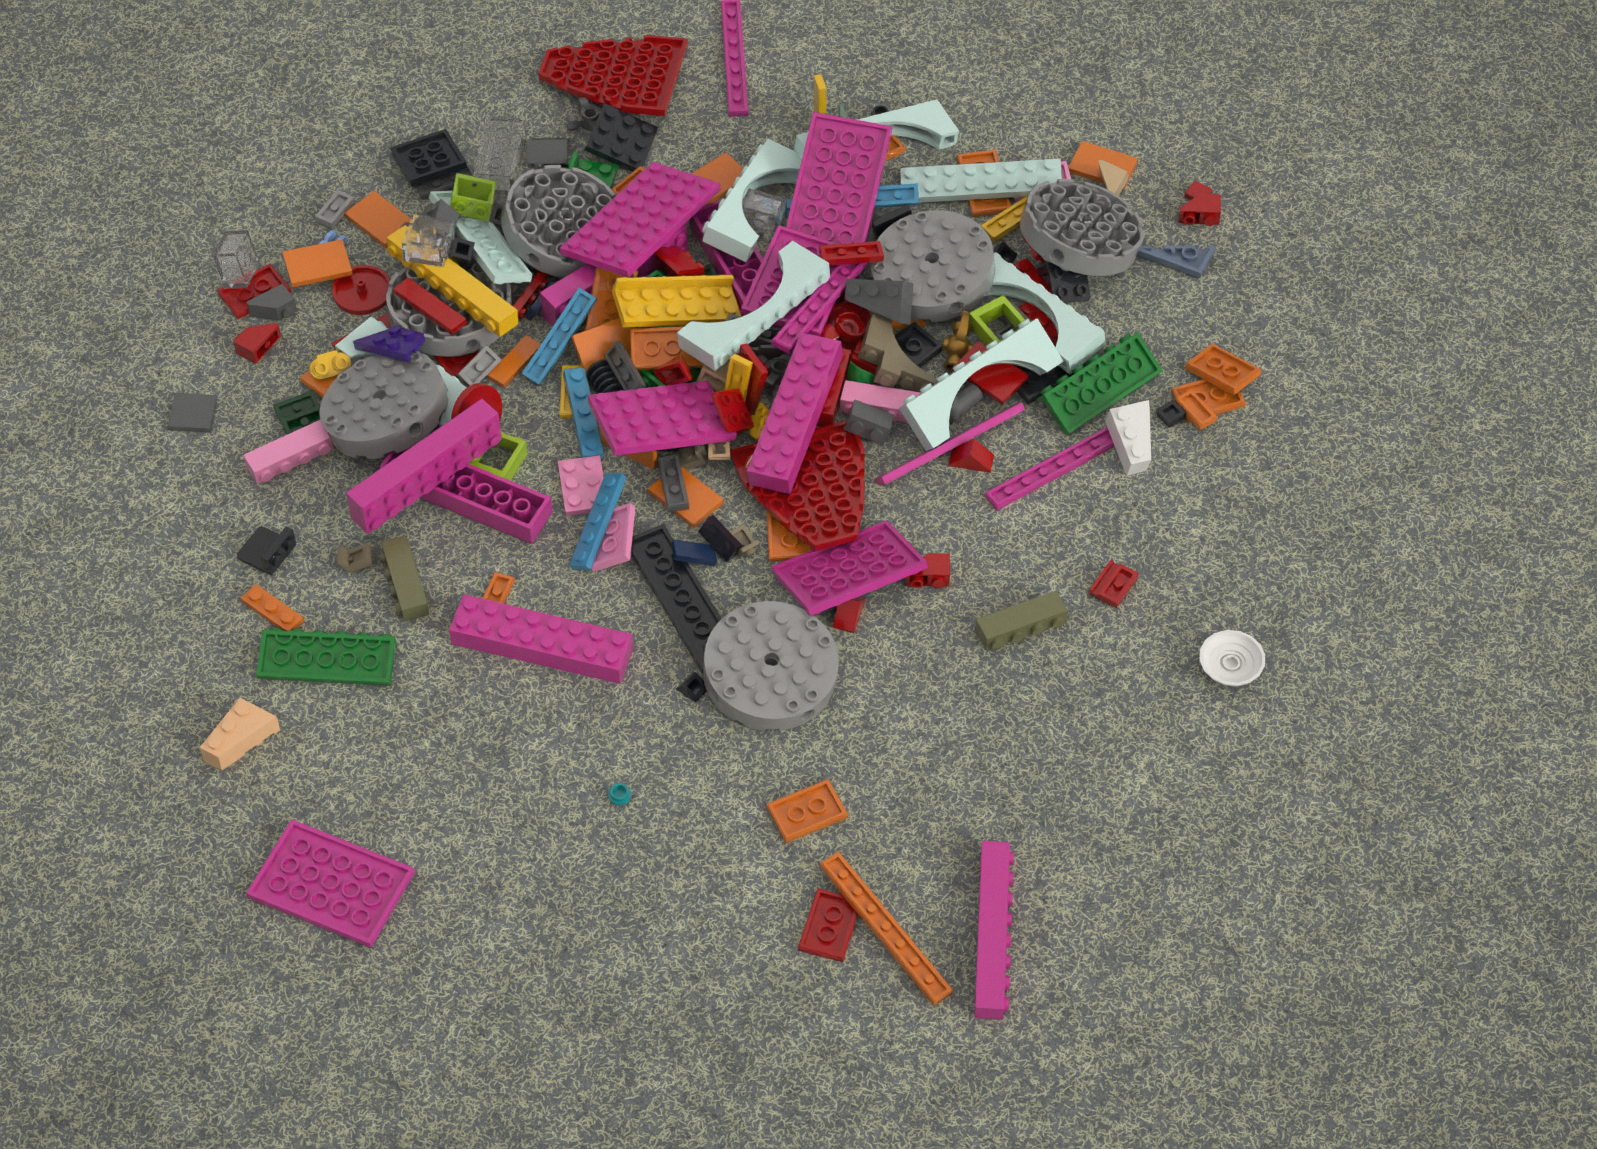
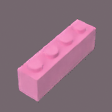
M845 380L840 399V412L848 414L854 400H858L894 414L892 422L899 421L909 424L899 408L905 404L904 399L912 394L918 396L921 393Z
M318 420L243 456L246 468L255 482L259 484L261 482H268L274 476L281 473H287L300 464H307L317 456L326 455L334 447L321 420Z

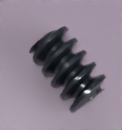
M607 360L596 361L588 368L586 376L597 394L624 391Z

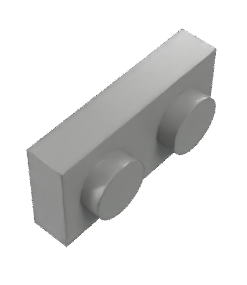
M336 190L315 215L316 222L333 229L344 216V212L355 203L354 197Z
M486 345L457 376L467 386L479 383L501 359Z

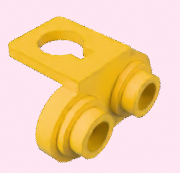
M337 350L313 357L314 360L309 366V371L316 379L332 377L351 367V360L348 355L338 353Z

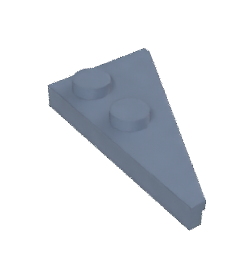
M1164 245V249H1151V246H1141L1137 256L1201 278L1215 252L1216 246L1209 245V249H1196L1195 245L1185 247L1181 245Z

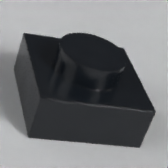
M1174 399L1156 410L1157 416L1169 428L1186 418V412Z

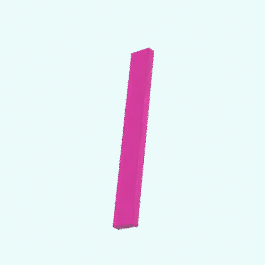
M721 0L729 117L748 116L740 0Z
M868 263L838 265L831 272L828 281L816 289L772 339L771 345L790 354L796 346L800 333L807 334L846 290V279H855Z
M1023 403L1011 405L949 438L935 448L925 451L874 478L878 485H885L1019 414L1025 409Z
M1106 427L985 492L984 497L997 511L1112 449L1115 446L1108 428Z

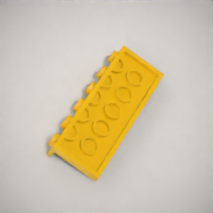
M733 275L623 277L616 279L612 289L623 327L687 325L691 321L704 323L724 322L729 313L742 317L731 287L734 281Z

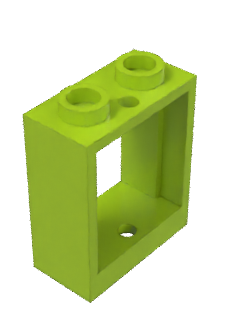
M456 173L450 206L460 216L489 222L496 181Z
M1002 295L970 312L968 324L972 326V331L986 346L994 340L997 342L1001 341L988 328L987 323L1005 315L1018 330V324L1025 319L1006 297Z
M501 431L502 440L497 445L514 451L504 469L501 471L479 463L484 453L468 464L511 481L528 453L527 444L523 439L507 435Z

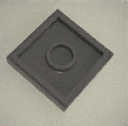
M175 393L168 430L211 433L218 400L217 395Z

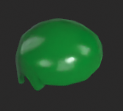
M850 361L846 372L848 381L871 385L876 384L873 382L874 374L859 368Z

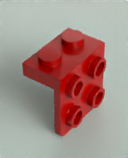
M739 388L718 391L711 395L727 433L736 431L737 437L755 427Z

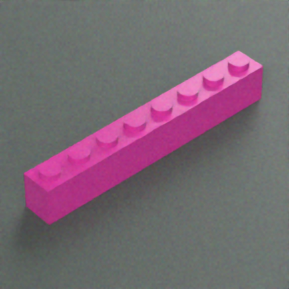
M982 841L974 1018L1003 1019L1004 1011H1009V997H1005V990H1009L1010 976L1005 975L1006 969H1010L1011 955L1006 954V948H1011V934L1007 933V927L1012 925V913H1008V906H1012L1013 892H1008V886H1013V872H1009V865L1014 864V851H1010V842Z

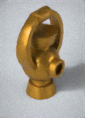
M962 311L959 322L952 323L954 335L944 338L942 350H946V354L949 357L946 358L943 367L947 370L952 371L953 366L973 347V344H970L966 338L972 330V326L968 324V311Z

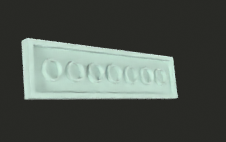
M1061 159L901 168V184L918 183L919 203L1026 197L1040 183L1045 181L1055 183L1057 179H1062Z
M453 191L430 192L429 199L434 204L442 199L450 206ZM459 215L454 232L460 239L475 242L472 256L493 283L503 284L531 281L532 273L512 250L492 222Z

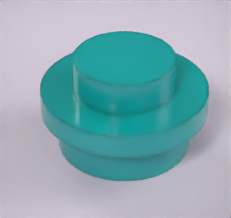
M617 783L610 788L608 798L614 805H625L631 799V791L625 784Z

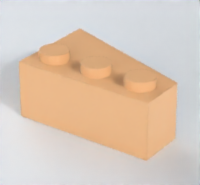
M239 698L200 746L203 761L220 770H224L244 756L251 748L260 745L264 739L280 731L277 716Z

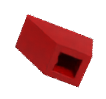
M1200 193L1180 207L1178 223H1185L1187 225L1205 224L1207 226L1219 225L1221 194Z
M927 553L923 558L927 561L928 568L906 577V586L920 588L922 586L943 588L944 586H949L950 553Z

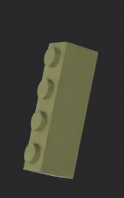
M404 535L381 541L382 550L379 551L381 563H386L387 565L384 568L387 581H392V585H389L392 598L396 597L398 601L394 602L397 615L402 614L403 621L429 615L428 603L407 536Z
M1054 591L977 618L975 631L986 651L992 648L999 649L1006 643L1012 641L1019 642L1026 636L1032 634L1039 635L1046 629L1061 627L1067 622L1068 610L1058 592Z

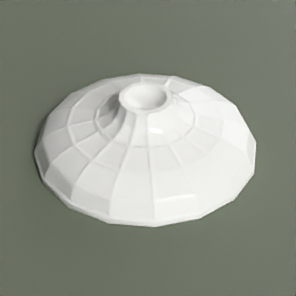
M1225 630L1214 633L1204 641L1200 648L1199 661L1204 672L1212 680L1224 686L1238 687L1249 684L1260 676L1265 667V653L1261 644L1252 636L1241 631Z

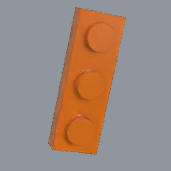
M257 584L240 598L242 603L282 631L297 629L304 622V618Z

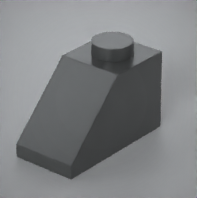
M283 284L246 302L251 317L281 320L289 318L297 312L295 299Z

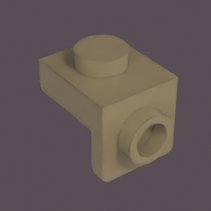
M745 524L730 531L742 544L736 553L737 557L743 554L745 557H748L757 551L756 547L760 542L753 539Z
M365 543L347 550L340 545L337 547L336 561L348 573L356 572L372 565L371 547Z

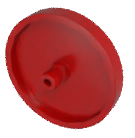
M370 265L351 267V276L335 279L332 286L333 299L336 305L347 313L354 315L371 314L382 309L387 304L386 293L389 288L390 278L383 270Z
M475 383L468 386L458 396L452 409L451 420L480 399H483L499 413L500 420L502 416V399L499 392L492 386L484 383Z

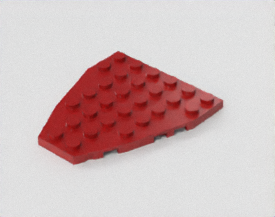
M645 35L644 40L632 41V37H626L624 41L618 43L613 39L583 42L582 47L574 49L571 48V45L547 49L538 72L539 80L580 98L586 97L587 100L601 105L605 103L626 113L666 116L688 46V38Z
M846 421L815 428L790 494L749 485L748 468H746V465L753 455L757 443L730 450V456L740 481L747 491L784 528L815 551L858 540L865 501V448L859 435L844 430Z

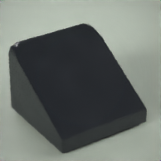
M1001 242L993 250L994 253H998L1008 263H1013L1018 255L1004 242Z
M696 672L691 673L676 688V690L695 703L707 692L704 680Z

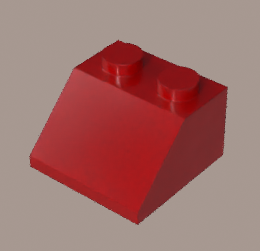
M677 246L660 247L654 253L664 273L669 275V277L705 275L704 266L699 261L694 262L692 260L693 257L687 250L682 251Z

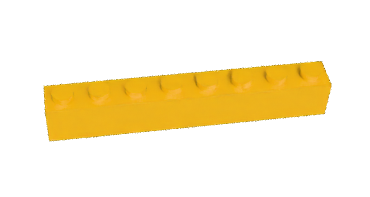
M406 225L387 237V251L392 257L397 258L406 268L414 271L419 278L426 280L432 288L443 293L448 300L456 303L461 310L469 313L474 320L481 322L490 332H494L501 337L518 325V311L516 308Z

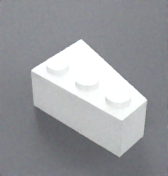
M1149 400L1110 409L1105 423L1126 476L1147 471L1151 461Z

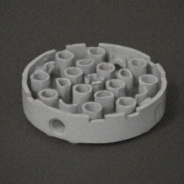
M546 165L542 169H531L522 174L509 190L501 216L504 236L512 250L524 262L541 272L564 278L587 263L560 255V247L607 205L616 194L599 178L578 168L572 167L571 170L561 168V165Z
M1057 179L1055 183L1045 181L1034 187L1029 193L1020 217V228L1024 238L1045 261L1059 266L1064 271L1091 276L1114 275L1128 269L1136 259L1145 234L1142 230L1143 223L1137 213H1133L1129 209L1130 205L1125 200L1103 187L1089 182H1085L1084 185L1074 183L1073 179Z
M943 210L921 211L893 223L877 240L881 243L884 261L870 262L873 280L913 283L911 320L919 321V319H931V322L945 321L960 316L962 311L972 310L980 303L979 300L989 293L995 275L993 246L986 231L967 216Z
M451 249L439 250L449 258ZM471 256L467 272L512 305L510 283H493L475 258ZM404 266L399 273L395 272L391 278L386 293L390 326H400V328L413 329L414 331L424 333L425 342L419 347V352L435 356H463L481 350L499 338L498 335L490 332L481 322L474 320L465 310H461L452 300H448L439 290L432 288L426 280L419 278L410 268ZM410 278L465 317L467 324L451 335L395 295L393 288L405 279Z
M411 352V360L409 362L375 354L356 361L354 365L340 373L327 389L320 405V420L333 445L343 454L353 458L366 456L367 459H377L385 457V453L404 451L425 438L440 422L438 418L442 412L446 411L449 400L447 397L448 388L436 364L429 357L419 352Z
M777 601L750 603L728 613L711 631L704 652L703 674L705 687L713 703L725 716L733 721L737 720L745 724L747 728L765 731L766 729H779V731L792 729L813 719L825 708L836 686L838 674V650L832 635L825 625L814 615L809 616L806 610L792 604Z

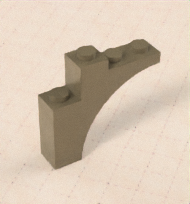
M873 312L866 324L865 334L863 335L858 358L877 365L873 382L889 388H894L895 385H898L910 391L920 393V389L931 383L933 385L936 383V377L919 368L902 351L893 334L892 319Z

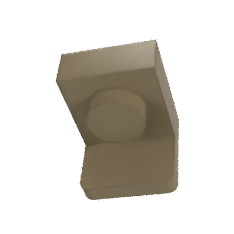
M707 444L687 446L679 449L680 465L684 469H691L707 464Z

